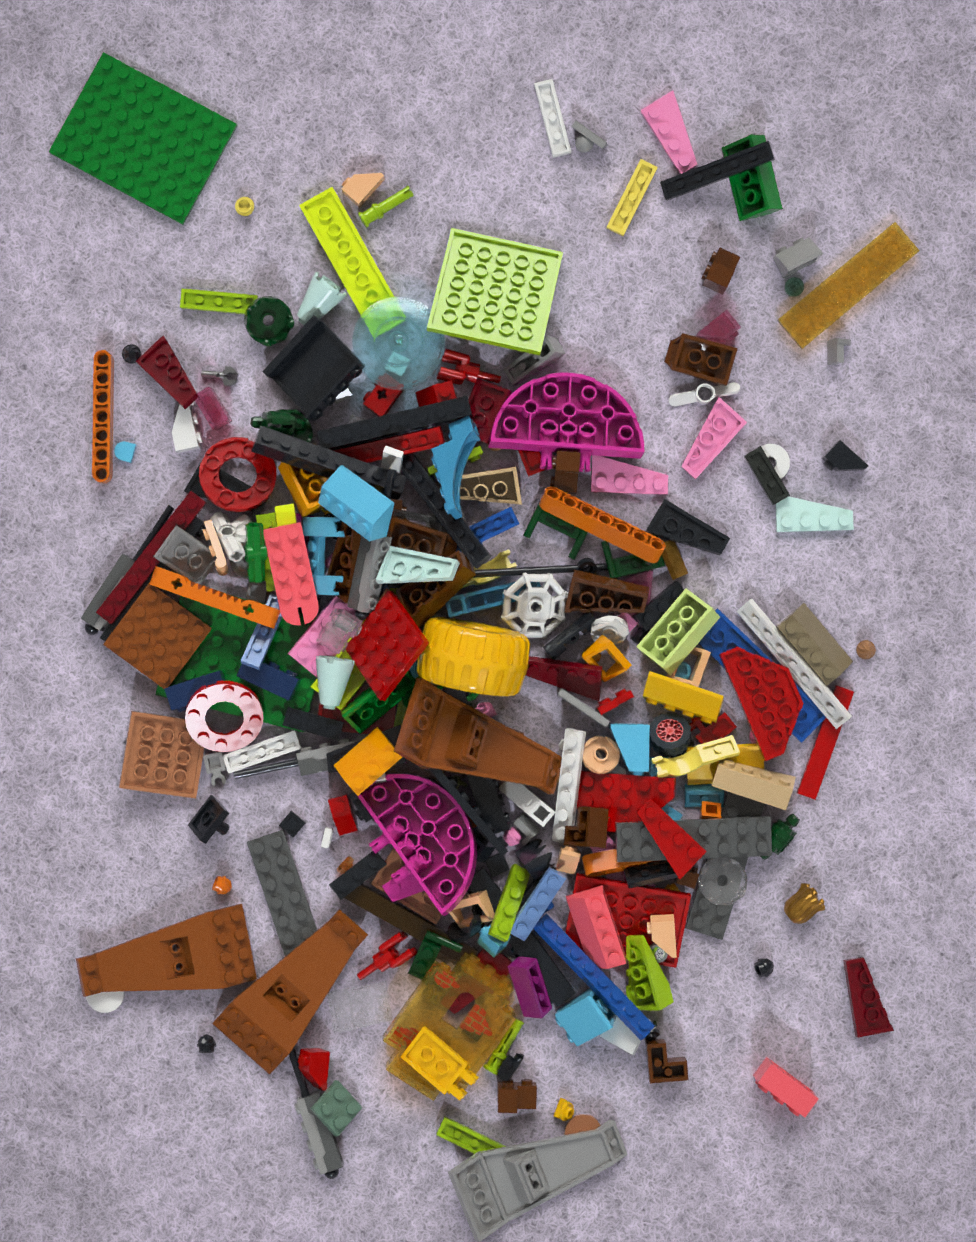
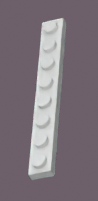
M752 598L736 611L781 665L789 668L792 678L836 729L852 717Z

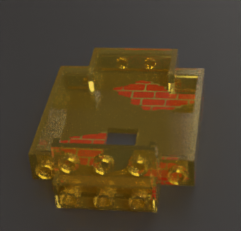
M465 952L452 971L450 970L451 967L446 963L435 961L383 1034V1041L396 1049L386 1062V1070L433 1101L440 1091L401 1058V1055L424 1026L470 1063L469 1070L477 1074L516 1020L515 1010L508 1005L510 1003L509 995L514 990L511 983L512 980L506 975L500 976L491 965L486 964L485 966L479 962L480 959L474 954L469 955ZM463 992L471 993L475 998V1003L458 1028L442 1019L459 994ZM461 1079L457 1085L465 1090L469 1083Z

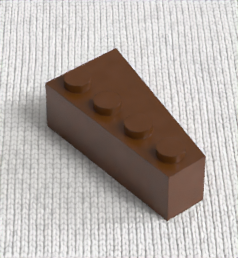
M342 521L340 531H344L345 536L337 538L327 575L343 576V582L336 581L334 591L339 592V595H336L338 598L348 603L361 535Z
M459 550L447 557L456 559L460 563L453 581L408 582L395 590L399 601L419 628L476 575L472 563Z
M574 570L564 613H571L572 611H581V613H589V611H600L601 613H608V611L644 613L650 587Z

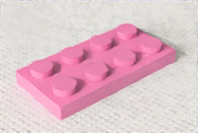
M334 595L288 652V655L316 678V656L335 657L364 621L359 620L355 616V611L357 610L347 607L348 603L343 602L336 595Z

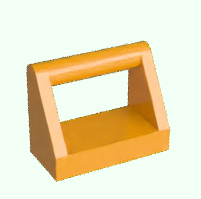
M601 635L582 654V658L589 665L599 666L592 656L604 650L615 660V663L606 672L602 669L603 682L627 671L632 666L613 642L604 635Z

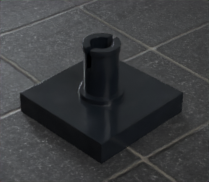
M210 795L188 826L198 839L206 844L215 831L221 835H225L228 832L230 826L223 821L229 815V812L216 797Z

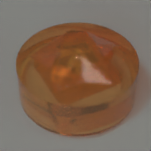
M347 856L337 867V871L341 875L353 866L354 859Z

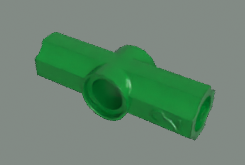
M251 522L245 525L246 545L244 546V557L247 562V578L249 582L261 583L265 581V560H267L263 524Z

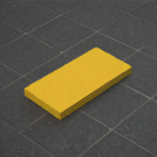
M757 743L737 744L740 751L739 755L727 758L735 763L764 769V759ZM688 747L686 753L692 750L694 747ZM719 761L703 765L699 769L688 773L687 785L712 784Z

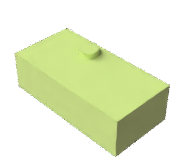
M685 589L636 647L671 676L718 621L720 616L712 607L688 589Z

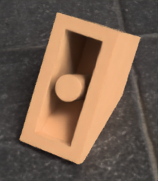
M382 173L354 174L343 182L342 192L360 208L385 180Z
M674 914L650 915L651 922H647V933L652 935V941L672 958H677Z

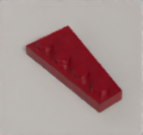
M529 656L528 669L525 676L600 701L603 666Z
M483 948L471 962L469 968H466L457 979V984L460 987H451L440 1000V1003L456 1014L510 974L508 966L513 961L502 952L493 957Z
M858 957L843 960L855 1037L859 1038L894 1031L892 1024L888 1020L887 1012L881 1003L878 990H876L873 984V978L865 959Z

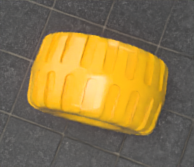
M434 617L427 620L423 634L429 641V644L417 659V673L421 678L440 686L483 695L514 696L520 692L529 663L530 641L527 636L510 629L469 620L447 617Z

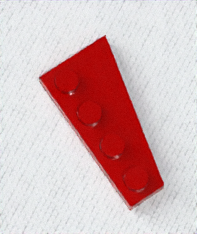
M648 798L636 811L679 880L707 852L651 798Z

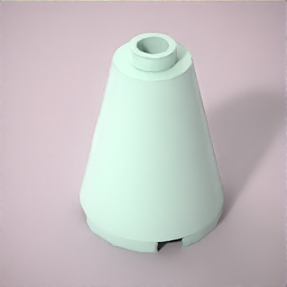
M319 272L314 273L297 313L298 321L303 325L313 315L322 318L347 295L345 291L343 294L340 293V287L326 276L318 277Z
M316 656L320 704L324 705L323 708L335 709V706L340 705L354 667V660L347 658L343 660L333 656Z

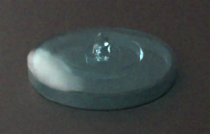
M391 297L374 303L360 316L353 332V353L365 365L362 372L372 382L388 389H409L424 383L436 372L444 355L445 338L443 334L427 331L431 310L426 305L411 298Z

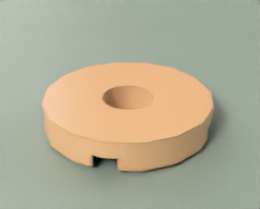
M594 736L584 744L582 761L591 772L606 774L617 766L620 750L616 742L611 738ZM596 751H604L606 757L604 759L598 758Z

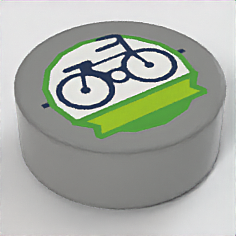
M653 943L649 946L658 963L663 962L667 958L668 954L657 944Z

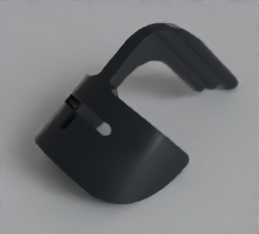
M477 904L472 905L471 911L474 917L470 922L468 933L463 932L456 922H452L449 925L447 935L451 941L456 943L465 942L478 934L485 926V923L481 922L480 916L482 913Z

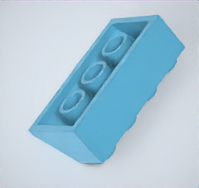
M339 466L322 485L318 501L321 506L369 542L387 536L395 503L345 466Z

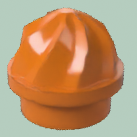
M224 875L222 877L217 876L212 890L216 891L217 894H227L232 889L231 881Z

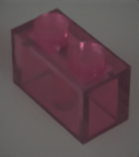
M208 386L198 392L199 397L195 401L213 430L218 431L233 421L213 388Z

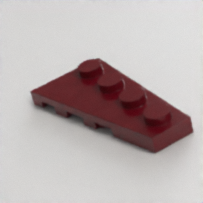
M164 335L136 360L138 365L184 409H187L199 397Z

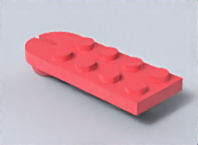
M301 522L264 529V539L278 604L281 610L280 613L286 622L298 626L301 625L297 608L301 607L304 623L308 624L317 616L319 605Z

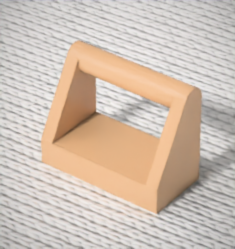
M695 647L690 653L696 655L697 659L689 680L676 677L677 669L671 676L667 674V677L699 687L711 652Z
M487 890L464 895L460 903L449 913L460 928L469 927L472 918L464 920L460 908L478 904L485 913V915L480 916L482 923L493 921L495 913Z

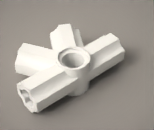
M221 511L216 512L210 517V520H212L221 548L225 550L229 560L234 562L241 561L245 556L243 549L246 545L245 525L252 521L247 515L243 514L230 523L225 513Z

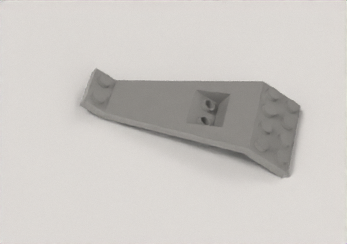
M608 1120L594 1130L477 1152L448 1171V1174L475 1241L480 1242L512 1219L614 1165L628 1154L615 1121Z

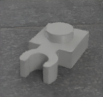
M223 752L203 754L207 774L213 773L212 785L216 786V778H221L222 783L225 784L226 776L221 772L226 770Z

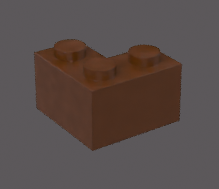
M719 248L718 252L713 251L709 260L712 265H707L701 277L704 280L702 286L723 295L735 272L740 256L722 248Z
M557 451V454L553 455L552 469H555V477L551 476L550 486L556 487L568 494H577L581 452Z
M578 807L577 826H565L564 845L606 848L609 809Z
M664 1039L645 1040L648 1080L650 1084L689 1080L685 1056L667 1058L666 1042Z
M513 1079L498 1082V1113H517V1109H536V1082H533L531 1079H522L521 1082H513Z

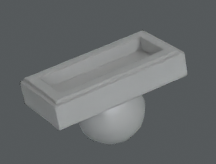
M575 121L571 126L581 133L575 140V146L578 151L587 153L593 148L594 143L603 150L608 145L605 140L578 121Z

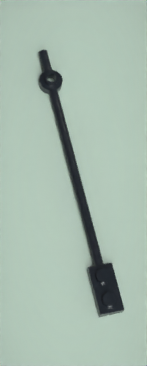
M583 558L577 565L475 570L476 575L473 578L522 575L525 572L527 574L574 573V570L595 574L596 571H608L606 563L595 564L593 559ZM387 583V588H400L406 583Z

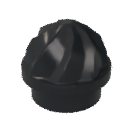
M127 345L122 350V357L127 363L134 364L141 357V350L136 345Z
M760 958L758 962L754 963V968L759 977H768L773 972L774 964L767 958Z
M206 1034L200 1037L197 1044L199 1053L214 1052L216 1043L212 1036Z

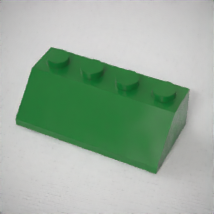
M751 134L722 147L723 156L727 157L766 142L765 135ZM772 162L729 177L739 221L769 215L783 209Z
M408 671L385 701L379 700L372 688L369 687L353 702L349 703L341 711V714L361 734L413 691L416 679Z

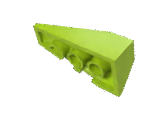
M644 935L626 936V958L629 961V968L626 969V976H628V985L626 986L627 997L639 1010L660 1011L674 1003L669 982Z

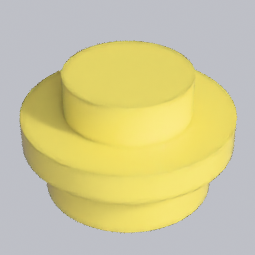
M241 197L236 201L235 209L239 215L249 216L254 211V203L248 197Z

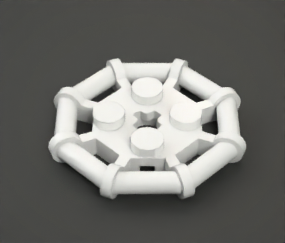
M525 572L513 585L503 591L504 601L501 620L505 621L513 631L524 634L527 638L546 639L556 627L566 621L564 612L568 592L558 584L551 573L527 574ZM530 582L544 583L542 587H532ZM524 584H526L527 588L525 590H522L519 596L514 594ZM549 585L557 595L552 597L547 591ZM512 598L516 600L515 611L510 613ZM559 601L558 614L554 613L555 602ZM534 602L540 605L536 608V611H533L531 608ZM519 617L524 622L522 627H519L513 618ZM552 617L555 618L551 623L544 627V624L546 623L545 621L547 619H551ZM529 626H539V630L527 629Z

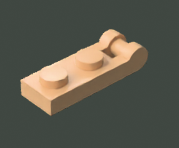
M212 520L204 522L206 529L202 531L206 541L210 540L211 546L208 547L211 556H216L215 566L217 573L224 576L229 571Z

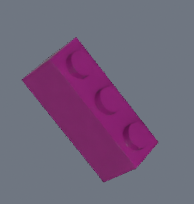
M518 956L508 966V970L523 1017L542 1019L552 1009V1005L537 958Z

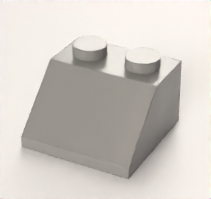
M802 237L794 241L793 246L789 248L784 246L778 249L773 260L782 277L785 278L817 262L823 253L810 237L805 240Z

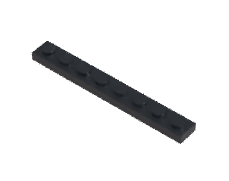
M414 453L404 454L401 471L472 565L478 569L492 555L462 517L455 520L451 514H447L444 508L446 501L440 493V487Z

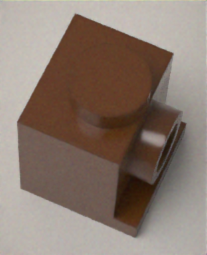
M692 867L680 880L675 878V883L695 889L699 877L697 873L698 868Z

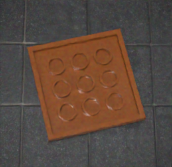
M148 584L103 645L164 689L170 686L212 628L156 586Z

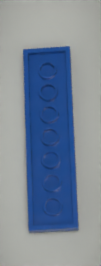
M718 608L715 610L720 618L698 644L704 650L711 652L710 656L723 668L724 665L719 654L736 647L745 649V651L757 654L773 662ZM795 683L804 704L797 717L792 735L802 743L826 716Z

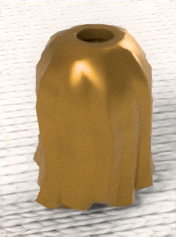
M801 883L798 892L785 902L784 912L793 923L802 924L811 919L817 912L824 911L825 901L823 898L818 901L816 896L818 893L815 888H810V884Z

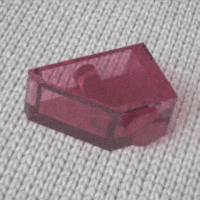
M726 309L700 330L695 337L725 342L727 339L732 341L739 335L738 331L741 326Z

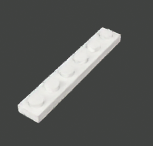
M572 728L565 729L552 841L563 844L565 826L575 825L586 731Z

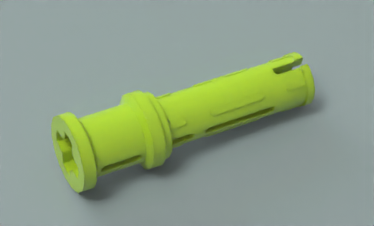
M407 185L379 204L373 203L366 211L359 212L358 216L366 228L369 227V224L376 219H382L384 213L413 197V192L409 190L410 187Z
M513 1017L497 1048L492 1049L490 1059L487 1064L483 1065L485 1069L498 1075V1070L506 1059L509 1048L524 1025L523 1021Z

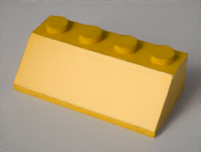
M649 671L643 692V698L646 699V703L655 706L659 703L664 705V709L675 712V709L683 711L682 714L687 717L693 718L694 715L701 717V721L712 724V721L717 722L724 701L723 695Z

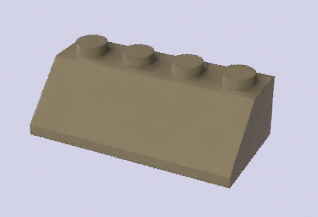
M805 603L776 625L777 629L826 686L840 676L853 662Z

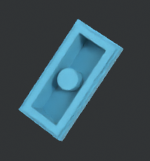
M685 784V807H701L702 801L721 803V807H723L724 790L713 787L712 784Z

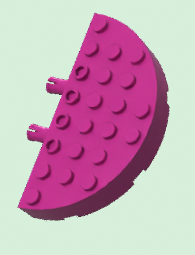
M577 373L548 374L544 377L533 379L515 390L504 402L497 414L488 448L540 451V468L545 469L546 467V470L552 469L553 452H581L580 472H583L584 464L585 472L591 471V455L641 459L645 453L642 429L636 419V414L627 401L609 385H604L596 381L595 378Z
M388 774L386 782H373L358 796L383 831L381 836L369 843V846L372 847L376 854L389 843L392 844L405 862L402 868L391 874L396 884L399 885L411 874L412 876L414 875L441 915L446 916L460 903L475 873L477 843L473 826L462 807L452 795L439 785L428 779L410 774Z

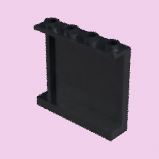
M313 315L262 372L280 386L305 413L306 419L315 421L323 415V411L328 406H331L336 401V397L349 387V383L362 373L365 365L321 318Z

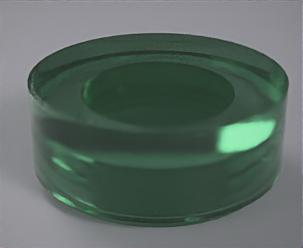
M797 277L788 279L784 286L786 294L790 297L801 295L804 290L803 281Z

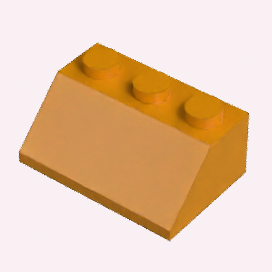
M281 462L278 469L302 518L323 510L324 507L318 501L321 487L329 478Z
M377 727L335 763L334 767L349 787L359 796L398 762L402 756L394 752L395 746Z

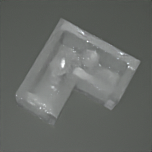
M334 608L315 642L339 654L346 649L348 645L347 639L349 637L354 638V636H358L361 632L363 621L343 609Z

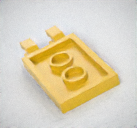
M426 1026L420 1030L401 1055L404 1061L444 1095L451 1093L459 1101L468 1093L461 1086L457 1085L460 1080L464 1079L467 1083L473 1085L479 1079L473 1071L469 1070L470 1063Z

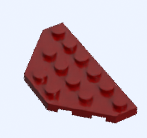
M740 647L719 654L764 761L784 754L797 717L804 704L789 668L771 662L769 659L757 654H752Z
M581 771L577 809L578 807L609 809L607 831L616 832L615 822L642 821L636 811L648 798H651L661 809L675 798L676 778H658V776L618 773L597 774L591 771Z

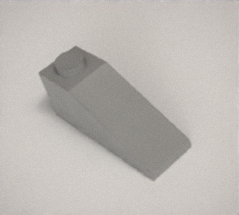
M546 336L544 337L540 355L525 352L507 366L504 371L512 385H516L553 364L565 354V351L556 337Z

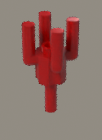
M445 348L441 361L454 364L456 367L453 370L441 366L436 379L442 381L452 380V383L461 385L464 380L476 383L477 378L495 383L500 382L501 376L480 371V364L470 362L468 354Z
M403 931L401 933L398 932L379 946V952L372 956L374 962L360 971L357 976L362 980L377 969L384 972L388 968L399 967L414 957L418 950L415 947L409 948L400 955L394 946L406 939L408 935Z

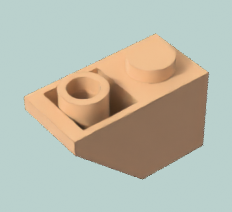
M565 845V847H560L556 864L557 871L575 875L581 856L577 846Z

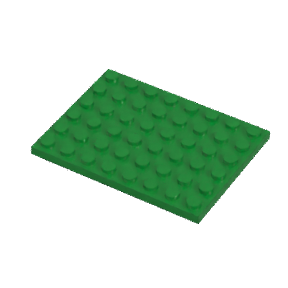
M103 52L51 146L49 153L184 225L238 125Z
M180 595L179 604L209 625L212 630L170 686L222 670L226 681L241 683L257 695L263 708L264 723L304 732L283 726L287 707L306 712L310 711L315 691L311 686L317 678L288 655V652L313 621L305 624L303 613L300 612L298 613L301 625L298 626L289 624L282 617L263 660L267 664L271 661L280 665L279 669L284 672L288 669L298 674L297 678L301 679L292 700L289 701L236 676L242 665L241 659L257 625L256 622ZM248 607L247 611L253 613L254 609ZM158 685L155 695L167 698L165 690ZM218 702L209 708L243 717L241 709L231 702Z

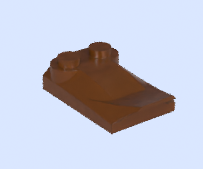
M682 333L676 339L670 340L664 362L668 364L672 371L710 381L716 385L727 386L738 348Z
M392 517L388 536L392 537L390 546L442 557H448L456 552L457 544L448 533L411 522L405 518Z

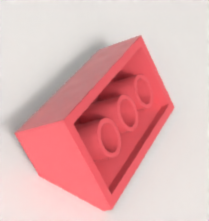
M603 885L566 896L584 953L601 969H610L626 964V954Z

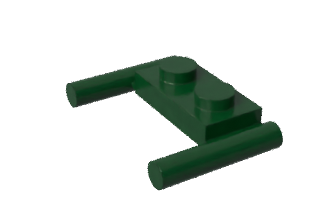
M538 503L523 536L530 539L537 523L540 522L566 536L576 539L568 556L575 560L588 532L542 510Z
M601 542L610 578L626 577L666 566L662 555L656 563H650L633 554L613 559L609 542Z
M427 930L408 974L443 989L440 984L436 983L435 977L429 975L441 946L443 945L459 953L463 946Z

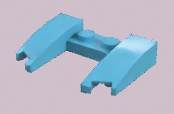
M303 517V535L309 536L307 548L316 595H339V592L334 591L336 581L343 582V576L324 575L325 537L345 536L344 531L337 532L336 522L340 521L337 517Z

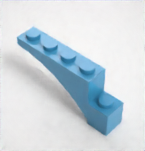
M470 416L448 424L450 441L432 448L433 457H431V460L438 471L435 475L442 486L439 489L446 501L444 508L447 514H451L455 520L463 517L460 506V488L463 471L473 447L480 440L477 426Z
M515 582L453 596L446 603L449 618L503 605V591L507 590ZM530 582L532 587H541L540 582ZM524 584L514 594L519 596L520 592L527 588L526 584Z

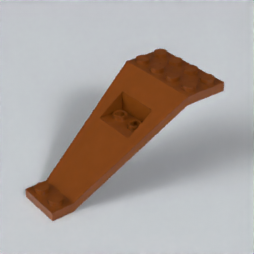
M423 678L416 679L394 748V752L421 767L533 786L547 794H554L562 760L560 755L446 694Z
M242 904L204 912L100 952L75 958L84 997L101 992L224 989L257 980ZM174 944L177 946L175 951L172 950ZM178 963L180 964L179 970L176 969Z
M339 909L328 922L235 997L212 1024L270 1075L293 1050L354 951L368 934Z

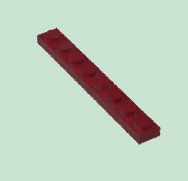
M192 491L188 493L96 611L98 615L110 624L115 622L154 572L155 567L161 563L154 555L174 527L177 525L186 531L207 502Z

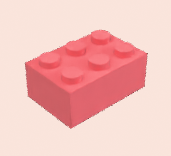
M768 1057L764 1059L753 1074L756 1079L755 1083L765 1093L770 1091V1094L781 1105L786 1103L789 1110L796 1116L801 1114L803 1117H806L819 1099L810 1088Z

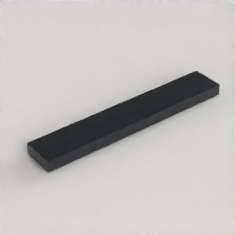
M766 141L661 181L660 184L665 200L668 201L774 161L775 158L770 142Z

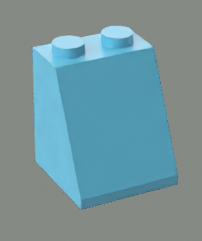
M609 723L610 732L620 750V755L626 769L631 771L633 775H644V772H649L650 725Z
M591 988L560 1007L555 1013L557 1024L566 1030L567 1038L571 1043L574 1042L576 1046L613 1028L617 1017Z

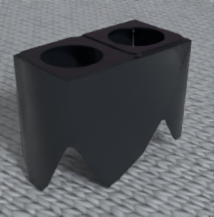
M533 839L515 852L534 880L545 873L549 867L555 865L554 863L548 866L552 858L551 852L535 858L546 847V845L538 848L542 843L541 839Z

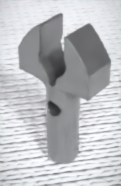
M225 366V370L222 372L203 370L201 377L222 380L224 386L230 387L237 383V380H228L225 376L231 373L238 375V373L232 367Z

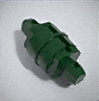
M280 410L263 412L262 417H252L250 423L254 428L259 429L260 426L286 435H293L294 430L301 431L305 427L303 420L296 419L291 413Z
M789 815L786 818V822L778 819L771 826L772 852L779 855L780 852H783L797 834L792 829L800 821L796 815ZM760 856V857L765 860V859H768L770 856Z

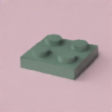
M335 1080L310 1109L329 1131L338 1137L363 1107L339 1080Z

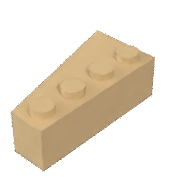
M516 466L463 474L460 499L522 505Z
M724 759L719 761L712 786L786 810L796 777Z

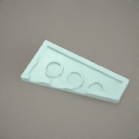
M789 496L775 504L776 532L854 530L852 510Z
M390 546L375 581L378 584L453 581L460 563L452 558Z

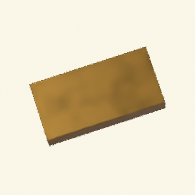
M671 540L665 541L666 548L662 553V557L672 580L688 574L676 543Z

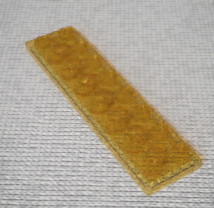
M894 222L777 321L802 350L920 250L898 224Z

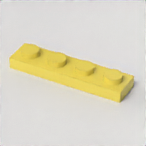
M640 159L606 227L607 229L624 236L657 171V166Z

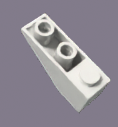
M194 402L187 409H184L180 404L172 429L174 446L178 453L201 448L200 443H203L201 432H197L196 424H199L197 414L193 413L192 406L195 405Z
M504 781L498 788L542 827L545 826L555 813V810L522 784Z

